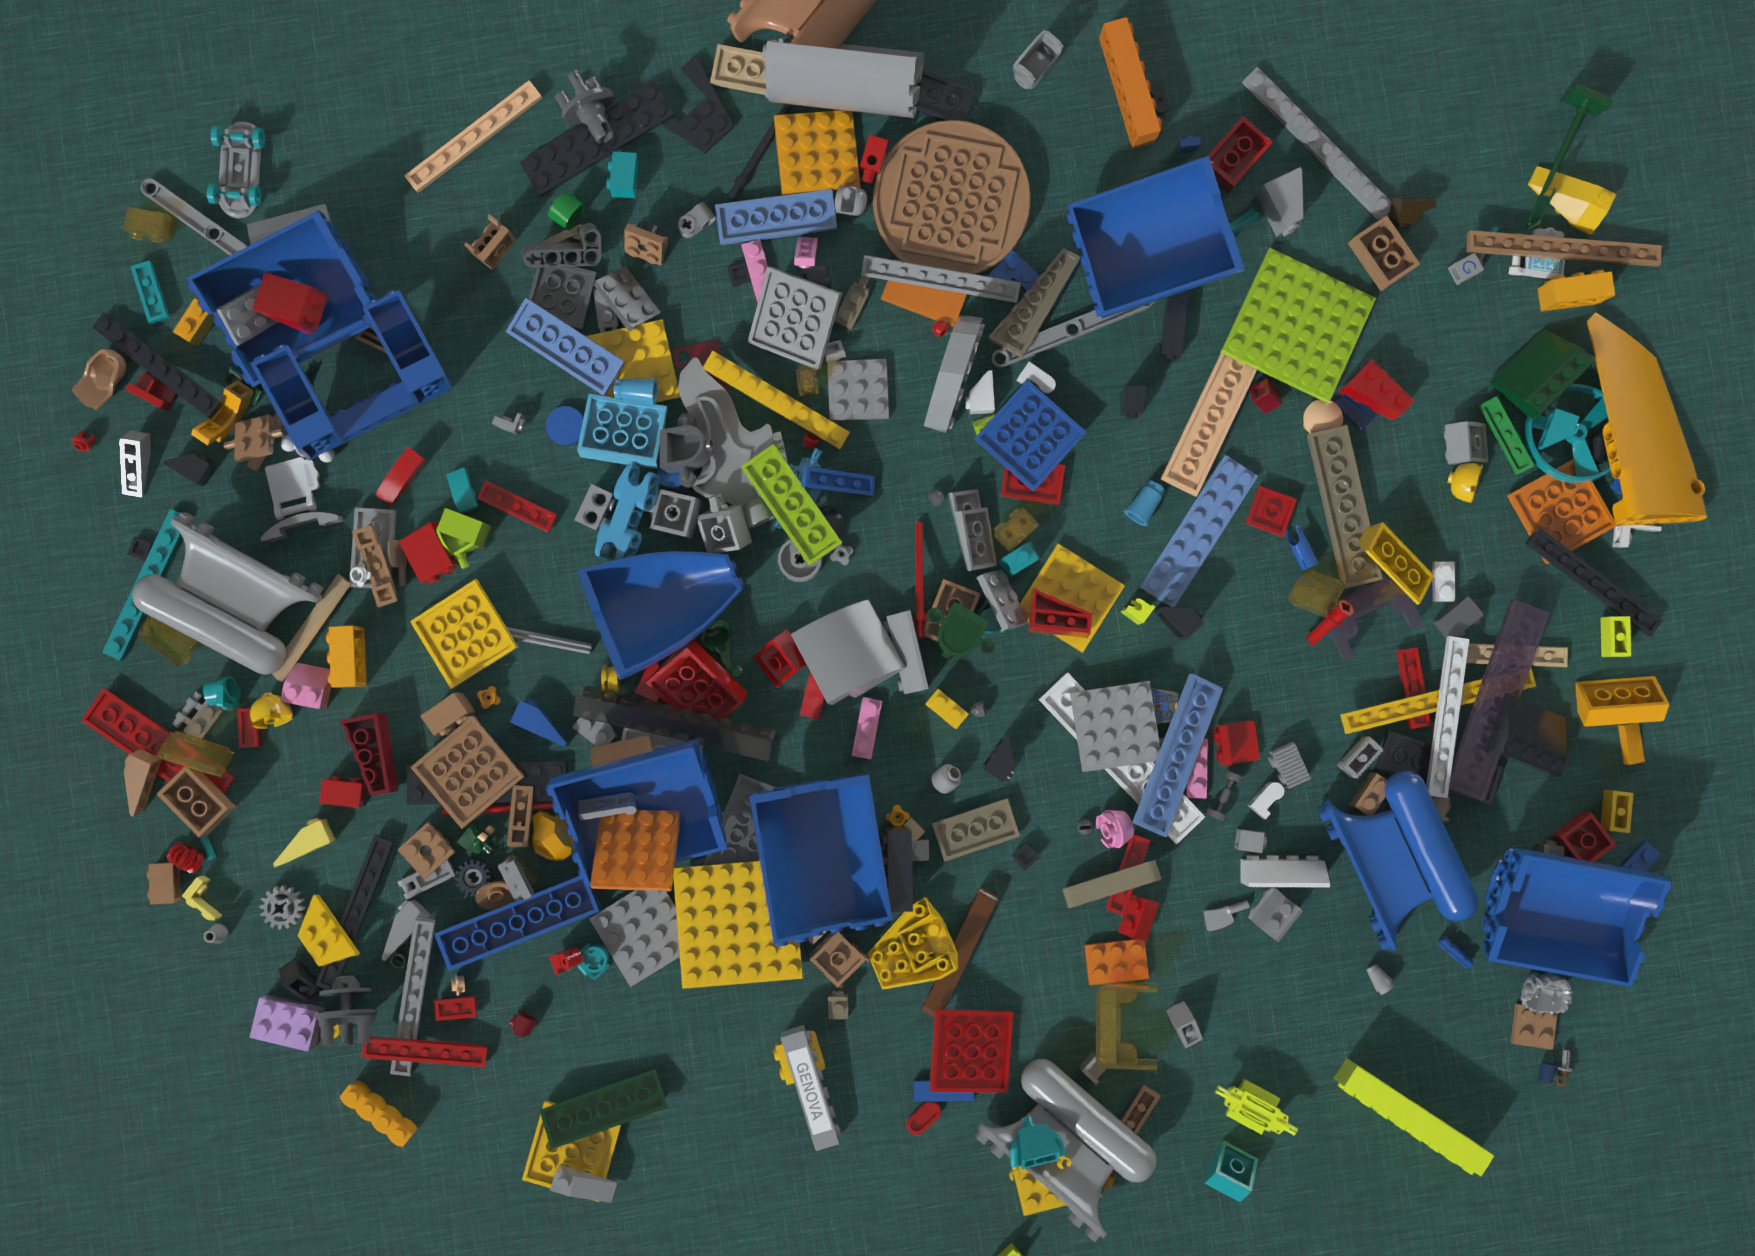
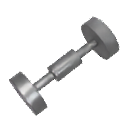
M1225 770L1223 776L1229 778L1230 781L1220 796L1219 806L1216 811L1208 808L1206 813L1224 822L1227 816L1221 814L1220 811L1223 804H1226L1232 792L1230 791L1234 781L1242 784L1244 780L1243 777Z

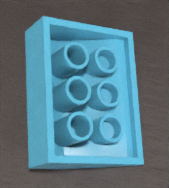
M588 394L577 448L580 457L626 465L632 464L638 467L658 470L660 463V430L665 429L667 406Z

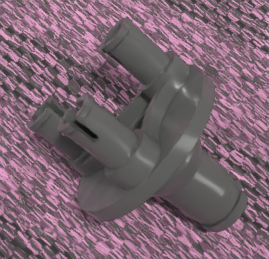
M575 70V76L571 72L568 78L576 90V97L570 101L566 91H561L555 95V99L562 109V118L569 125L586 124L597 143H601V138L606 143L614 136L604 116L605 110L612 104L614 96L609 88L601 87L597 77H591L587 82H584L579 70Z

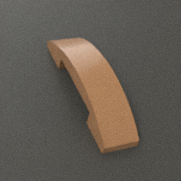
M370 525L352 531L367 571L371 572L370 580L373 586L371 589L377 606L381 607L397 602L398 599L391 571L373 526Z

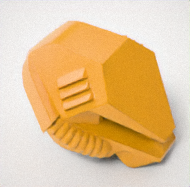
M544 811L536 813L532 817L534 833L531 837L535 853L554 861L566 859L574 850V839L572 835L569 836L567 820H561L559 815L552 816Z

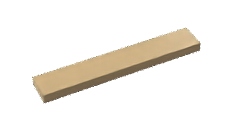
M337 574L323 594L322 601L316 604L286 647V659L283 666L272 674L277 680L281 682L285 680L350 587L351 583L340 574Z
M1469 643L1466 663L1568 667V647Z

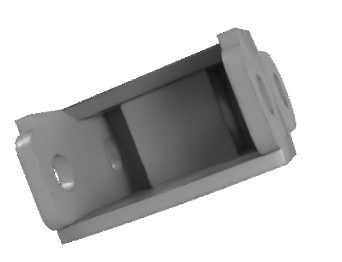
M1043 30L1013 65L1015 80L1025 89H1034L1056 64L1064 46L1049 31Z

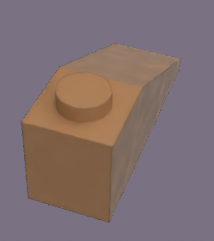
M142 749L130 753L125 759L124 778L129 813L133 817L145 810L161 762V758Z
M513 786L507 846L530 848L534 787Z

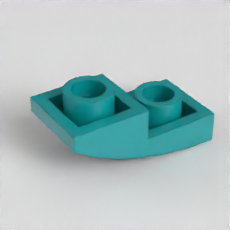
M461 468L446 474L458 512L462 514L478 508L475 490L471 487L468 471L465 468Z

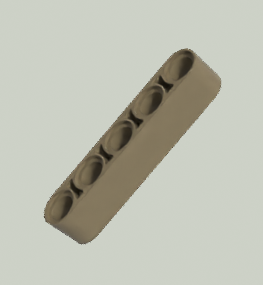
M1153 860L1062 890L1069 909L1161 880L1156 861Z

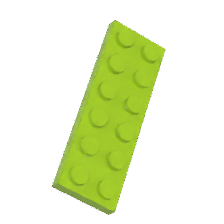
M774 444L740 466L809 566L842 544L805 488L801 487L802 484Z

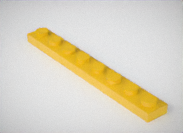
M712 351L703 366V369L839 450L850 433Z

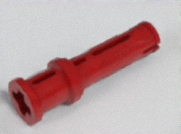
M1340 600L1337 603V607L1327 612L1326 618L1306 636V641L1312 637L1308 643L1316 645L1334 626H1340L1346 617L1353 614L1354 609L1352 605L1345 600Z

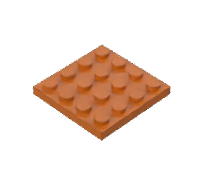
M1574 458L1555 468L1561 473L1576 476ZM1544 474L1507 495L1529 536L1536 527H1539L1570 551L1616 527L1611 513L1592 481L1568 483ZM1542 557V559H1543V561L1545 562V564H1549V563H1550V562H1548L1546 559H1544V558Z
M636 810L632 815L622 813L600 817L590 887L592 889L671 891L681 818L680 811Z

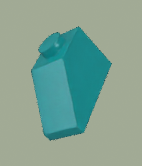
M1557 408L1551 411L1537 449L1542 450L1569 438L1573 434L1575 435L1580 426V423H1577L1579 416Z

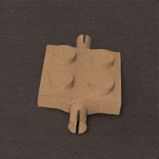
M270 415L235 423L234 440L225 441L224 448L226 450L235 448L234 459L239 462L273 454L275 438L285 436L286 431L284 428L274 429V417Z

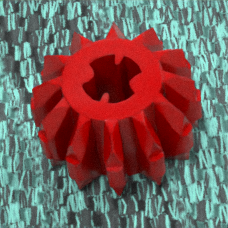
M176 842L170 848L167 859L178 868L191 873L196 872L201 867L204 856L194 847L183 842Z

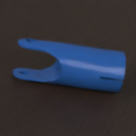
M1296 524L1299 542L1292 538L1287 529L1285 536L1303 571L1318 564V561L1301 526Z

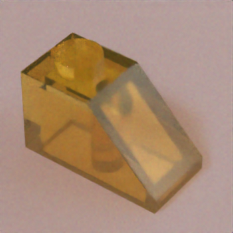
M806 365L796 369L799 395L819 394L816 369Z

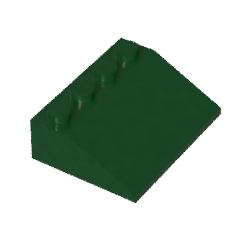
M1543 329L1489 383L1535 422L1590 368L1595 359L1580 346Z

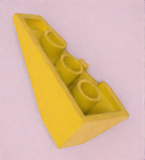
M1539 166L1535 168L1528 183L1538 195H1540L1550 173V170ZM1558 172L1555 173L1548 190L1556 188L1550 201L1558 214L1561 213L1573 228L1588 235L1593 234L1608 213L1616 196L1615 193L1598 185Z

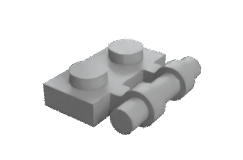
M196 691L192 697L189 696L186 700L187 704L182 711H178L175 715L176 719L172 724L179 728L185 722L187 726L183 732L198 743H202L225 710L216 705L211 706L206 701L202 704L199 700L203 695ZM193 708H196L198 711L193 718L188 716Z

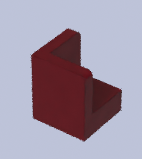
M1267 378L1250 387L1252 402L1265 414L1282 405L1279 389Z

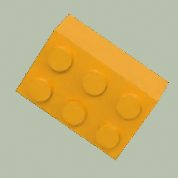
M1596 270L1591 272L1590 275H1584V272L1572 274L1568 278H1565L1564 275L1552 277V280L1544 282V285L1538 288L1541 312L1600 304L1615 296L1612 272L1604 273V270Z
M329 627V632L326 633V640L330 650L327 653V661L330 664V672H328L329 684L335 688L367 686L364 627Z

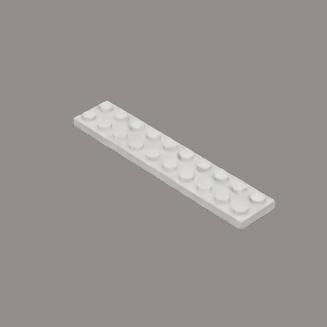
M1067 672L1038 700L1077 740L1070 693L1085 690ZM1148 762L1107 768L1105 770L1139 805L1155 763ZM1184 794L1167 835L1175 844H1178L1205 818Z

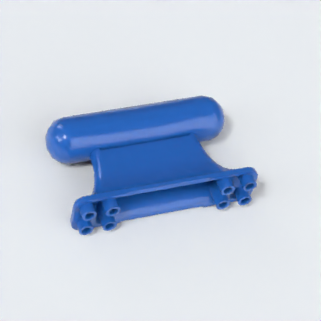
M1406 770L1396 772L1385 783L1384 793L1391 810L1366 816L1350 815L1338 810L1329 799L1324 800V805L1318 807V812L1323 822L1331 819L1332 824L1326 825L1331 840L1340 838L1342 845L1345 846L1375 910V914L1368 917L1374 932L1381 929L1383 931L1377 934L1382 950L1391 948L1392 951L1397 950L1396 933L1400 922L1412 909L1433 898L1442 916L1452 921L1467 920L1474 915L1479 904L1476 891L1424 780L1419 774Z

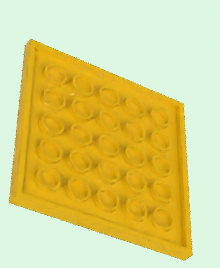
M759 860L674 867L673 879L682 989L803 979L800 943H797L796 940L788 941V945L776 947V944H773Z

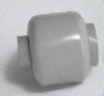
M950 764L941 766L933 772L931 777L934 788L944 794L951 792L961 783L959 769Z

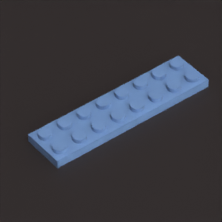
M1224 455L1139 588L1167 606L1175 607L1258 475L1227 455Z
M1189 673L1133 819V824L1167 837L1223 688L1195 674Z

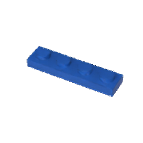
M808 466L803 467L801 487L874 496L875 476Z

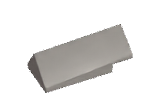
M978 489L949 493L948 497L966 570L971 571L997 566L988 508H981Z

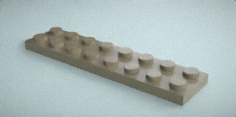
M1345 425L1307 434L1342 589L1383 580L1380 566L1358 543L1364 530L1371 526L1348 426Z

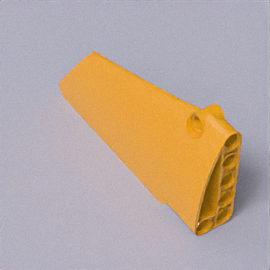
M1594 313L1587 321L1609 419V422L1603 428V438L1612 476L1615 479H1619L1623 499L1615 503L1612 508L1616 526L1695 522L1706 519L1707 514L1702 497L1705 492V486L1697 479L1694 464L1656 357L1619 327L1601 315Z

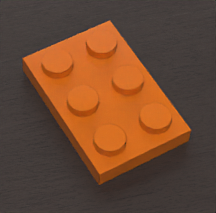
M1127 939L1084 944L1089 985L1149 979L1145 941Z

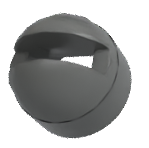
M933 490L928 492L933 507L940 505L944 501V494L941 491Z
M977 701L972 704L971 713L974 716H986L984 701Z
M1081 819L1078 821L1076 828L1080 834L1088 835L1093 830V824L1088 819ZM1090 825L1089 829H1080V826Z

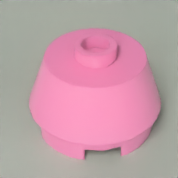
M1105 810L1096 818L1097 829L1101 828L1104 837L1101 841L1107 848H1120L1134 835L1132 821L1125 811Z

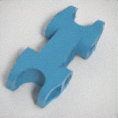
M628 464L625 467L614 489V497L619 501L612 520L603 522L597 535L596 556L606 559L610 556L615 546L617 549L615 560L622 559L625 553V558L636 554L642 539L641 533L636 530L643 511H650L655 505L658 497L660 475L648 472L639 485L640 467Z

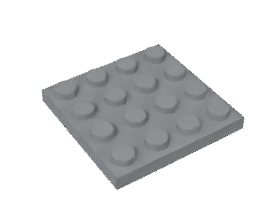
M767 267L748 343L814 369H821L842 293L777 268Z
M1150 681L1070 693L1082 772L1156 761L1160 752V743Z
M635 890L589 918L630 987L680 957L676 905L668 891Z

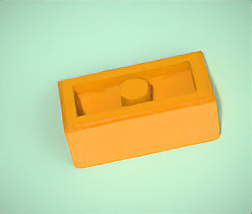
M1639 723L1618 725L1624 764L1631 765L1645 762Z

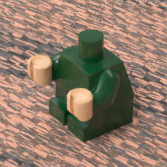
M474 822L457 842L469 851L479 854L483 850L489 855L494 849L488 844L491 840L489 835L495 831V828L489 825L483 831L478 827L479 824Z

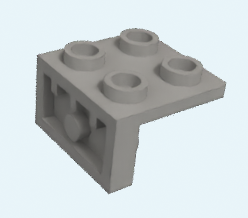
M1271 887L1265 891L1259 904L1251 909L1248 918L1279 942L1303 910L1288 900L1278 889Z

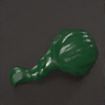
M718 617L705 631L698 635L697 641L705 651L718 655L723 668L727 669L734 679H738L743 675V668L740 665L732 664V654L730 651L732 643L731 624Z

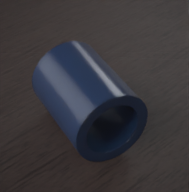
M1541 1062L1538 1080L1553 1083L1556 1065Z

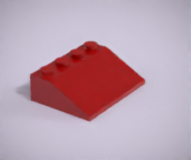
M694 639L683 648L674 652L645 682L700 736H703L744 703L747 693Z

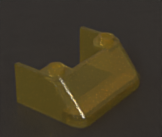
M1124 982L1105 985L1098 989L1096 993V1061L1099 1066L1110 1069L1157 1070V1060L1137 1059L1135 1046L1131 1043L1121 1042V1003L1134 1001L1137 992H1157V983Z

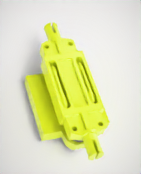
M1244 1078L1239 1088L1233 1086L1226 1090L1220 1085L1217 1086L1215 1093L1225 1098L1224 1104L1228 1107L1225 1112L1226 1116L1261 1135L1264 1130L1269 1132L1271 1130L1277 1134L1285 1130L1293 1136L1296 1134L1294 1131L1297 1132L1298 1128L1289 1124L1288 1116L1277 1108L1280 1101L1279 1097Z

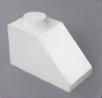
M992 370L987 371L970 390L969 397H965L966 409L970 410V414L994 412Z

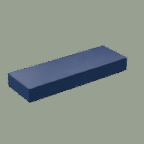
M914 1080V1102L974 1101V1092H931L929 1090L930 1080Z

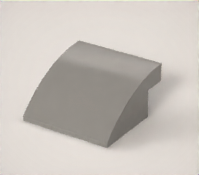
M869 600L830 613L791 634L825 700L830 705L835 704L848 695L856 698L906 668Z

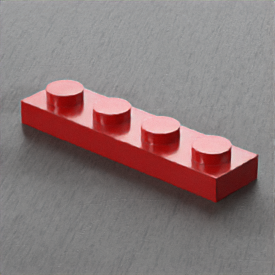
M486 480L477 497L550 533L558 515Z
M1418 647L1397 650L1396 655L1404 699L1425 694ZM1429 713L1408 718L1409 729L1431 726Z
M1134 834L1129 840L1119 871L1143 864L1151 840ZM1135 888L1111 895L1106 910L1123 916L1130 894H1133Z

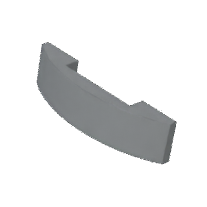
M325 512L298 514L275 524L264 533L261 541L271 543L287 538L285 530L318 521L319 525L326 527L343 522L344 519L341 516Z

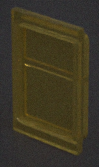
M176 731L169 734L157 753V758L222 777L229 762L232 760L234 752H231L230 748Z

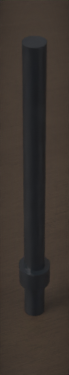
M783 104L777 115H786L792 104ZM774 120L741 175L736 177L735 185L727 196L729 199L734 201L741 188L744 189L749 175L775 134Z

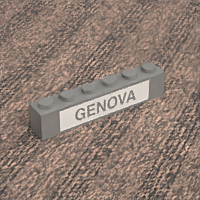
M804 1025L782 1031L781 1041L815 1150L818 1151L838 1145L841 1131L839 1125L834 1124L835 1111L833 1106L828 1104L827 1099H830L827 1087H823L821 1080H824L822 1069H817L816 1061H818L816 1050H812L810 1042H812L810 1031H806Z

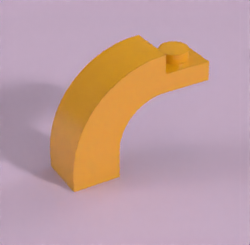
M238 380L224 389L221 400L223 405L212 419L208 418L193 428L191 435L206 445L211 444L215 440L221 442L233 431L235 423L239 422L244 416L254 391Z

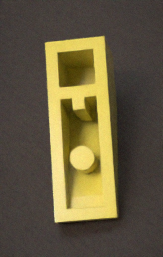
M319 818L308 821V826L298 832L273 863L274 866H281L336 841L327 819L319 820Z

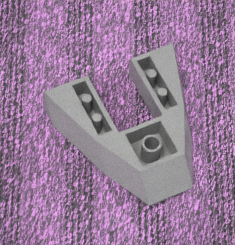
M959 315L956 320L936 380L924 423L925 427L944 433L947 432L948 428L952 429L955 418L951 416L953 410H958L964 389L960 387L962 381L967 382L984 330L983 318Z

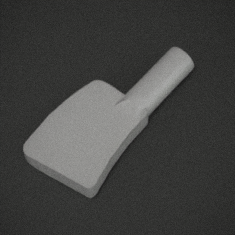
M1245 900L1230 906L1226 905L1220 908L1204 910L1206 929L1214 931L1230 925L1234 922L1232 913L1249 908L1248 901Z

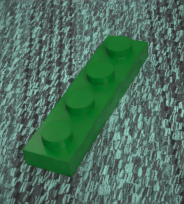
M1499 395L1479 405L1515 474L1518 475L1534 467L1536 464Z

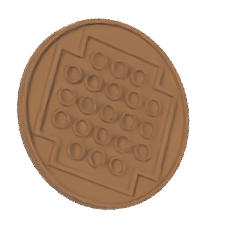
M946 120L934 122L906 135L891 149L884 159L880 174H877L874 185V216L882 239L900 261L978 275L1001 262L1013 250L1024 232L1030 211V186L1027 173L1015 150L992 130L968 121Z

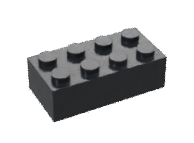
M903 825L884 826V831L880 832V840L884 846V851L881 852L891 912H913L912 830L908 826Z

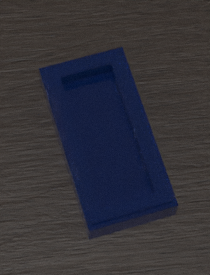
M1341 394L1334 402L1339 406L1342 414L1360 431L1376 417L1364 404L1355 401V399L1346 394Z

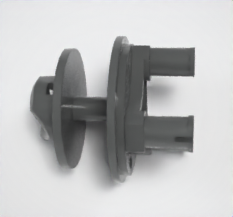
M354 976L337 977L331 985V990L319 992V996H341V1011L314 1014V1018H317L319 1027H321V1046L334 1045V1026L336 1025L341 1030L340 1046H346V1039H348V1046L354 1045L353 1027H355V1024L358 1025V1043L371 1042L370 1024H372V1017H374V1014H377V1010H351V995L372 993V988H360V983Z

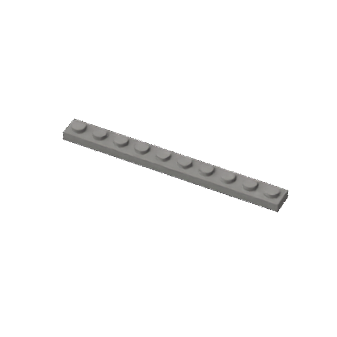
M1258 67L1243 80L1244 86L1378 221L1390 211L1391 201Z

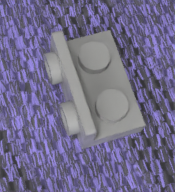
M516 856L498 865L515 901L521 898L525 900L532 897L534 891Z

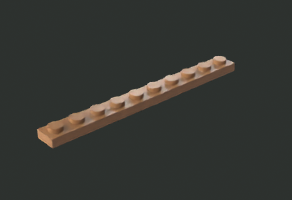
M1470 230L1467 232L1466 252L1658 267L1661 265L1662 245Z

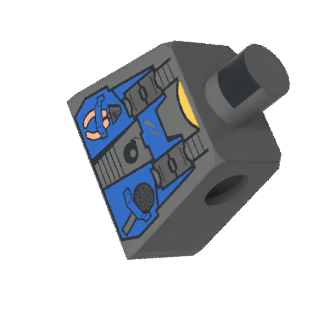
M1151 688L1156 724L1171 722L1179 702L1178 693Z

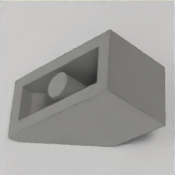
M1184 1001L1166 1010L1185 1049L1203 1040L1197 1023Z

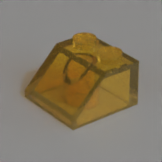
M1308 569L1296 581L1288 600L1293 606L1326 618L1327 612L1335 608L1346 583Z

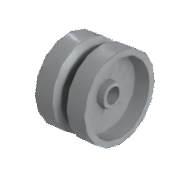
M788 540L782 545L778 553L780 570L788 579L794 582L812 580L822 567V558L810 566L805 559L803 564H798L797 558L803 556L792 540Z

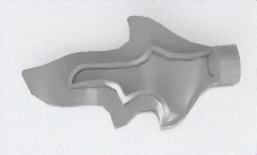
M693 358L680 373L678 389L688 414L695 419L694 427L698 428L709 438H712L714 449L709 460L702 466V472L696 478V482L692 487L696 492L708 499L713 495L722 494L725 503L732 504L733 506L741 504L748 529L757 527L772 520L775 516L740 466L773 444L771 425L766 424L761 429L752 432L745 429L741 425L733 401L727 391L703 369L698 358Z

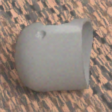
M841 184L835 197L836 213L852 216L861 215L867 204L866 192L859 187Z

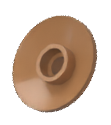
M502 881L491 882L482 886L475 896L477 904L487 910H493L514 901L506 882Z

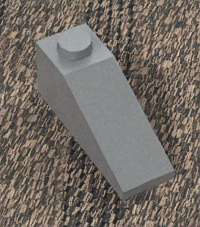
M130 430L120 438L122 494L142 497L144 495L151 454L150 434Z
M416 899L406 900L398 907L400 911L395 915L382 955L384 961L389 959L412 936L415 917L429 919L431 916Z
M560 1164L555 1172L550 1191L570 1197L612 1202L618 1182Z

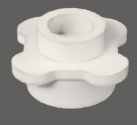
M358 563L357 567L351 570L350 578L359 587H363L367 579L371 578V572L366 570L363 563Z

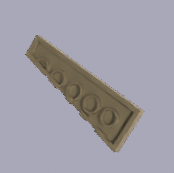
M1063 248L1046 268V271L1036 280L1031 289L1024 294L1020 302L1013 307L1009 315L991 333L989 341L1023 358L1080 262V256Z

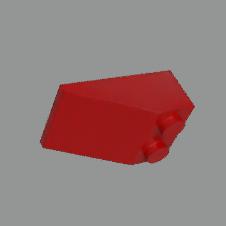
M264 273L252 310L306 334H311L317 331L329 294L302 283Z

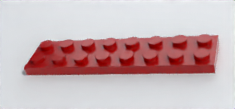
M108 688L102 689L81 719L83 723L128 754L142 749L161 758L157 774L168 782L186 765H196L224 795L236 779L234 775Z

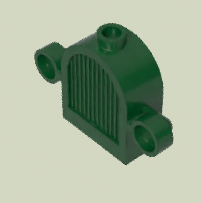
M956 602L953 603L946 617H943L942 611L938 608H931L927 612V620L931 624H941L937 632V641L942 650L940 655L951 660L952 657L965 656L972 652L976 645L979 646V650L983 654L988 655L994 652L995 642L989 638L981 639L990 623L986 619Z

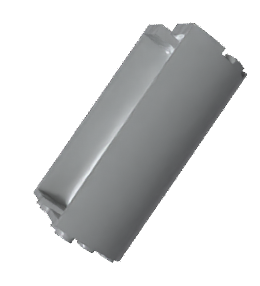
M780 38L779 42L777 40L767 41V45L763 46L762 56L766 58L764 69L766 98L770 102L910 118L915 117L917 107H914V105L917 104L920 94V87L917 86V82H921L925 53L841 44L838 49L790 44L793 38Z

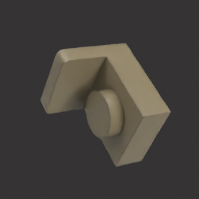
M834 990L832 994H828V1019H848V994H844V991Z

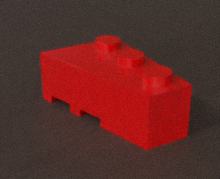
M1373 359L1362 366L1338 391L1342 395L1346 394L1352 397L1359 404L1363 403L1371 407V410L1392 421L1403 414L1415 401Z
M1036 588L1033 589L1031 593L1028 632L1088 638L1091 634L1092 613L1070 603L1067 604L1052 595L1049 596L1042 593Z

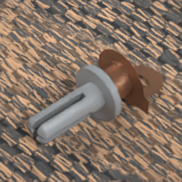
M1563 1050L1562 1066H1558L1560 1074H1554L1557 1075L1556 1085L1558 1087L1565 1085L1566 1078H1573L1568 1076L1569 1072H1572V1069L1569 1068L1571 1052L1569 1050ZM1559 1077H1563V1083H1559Z

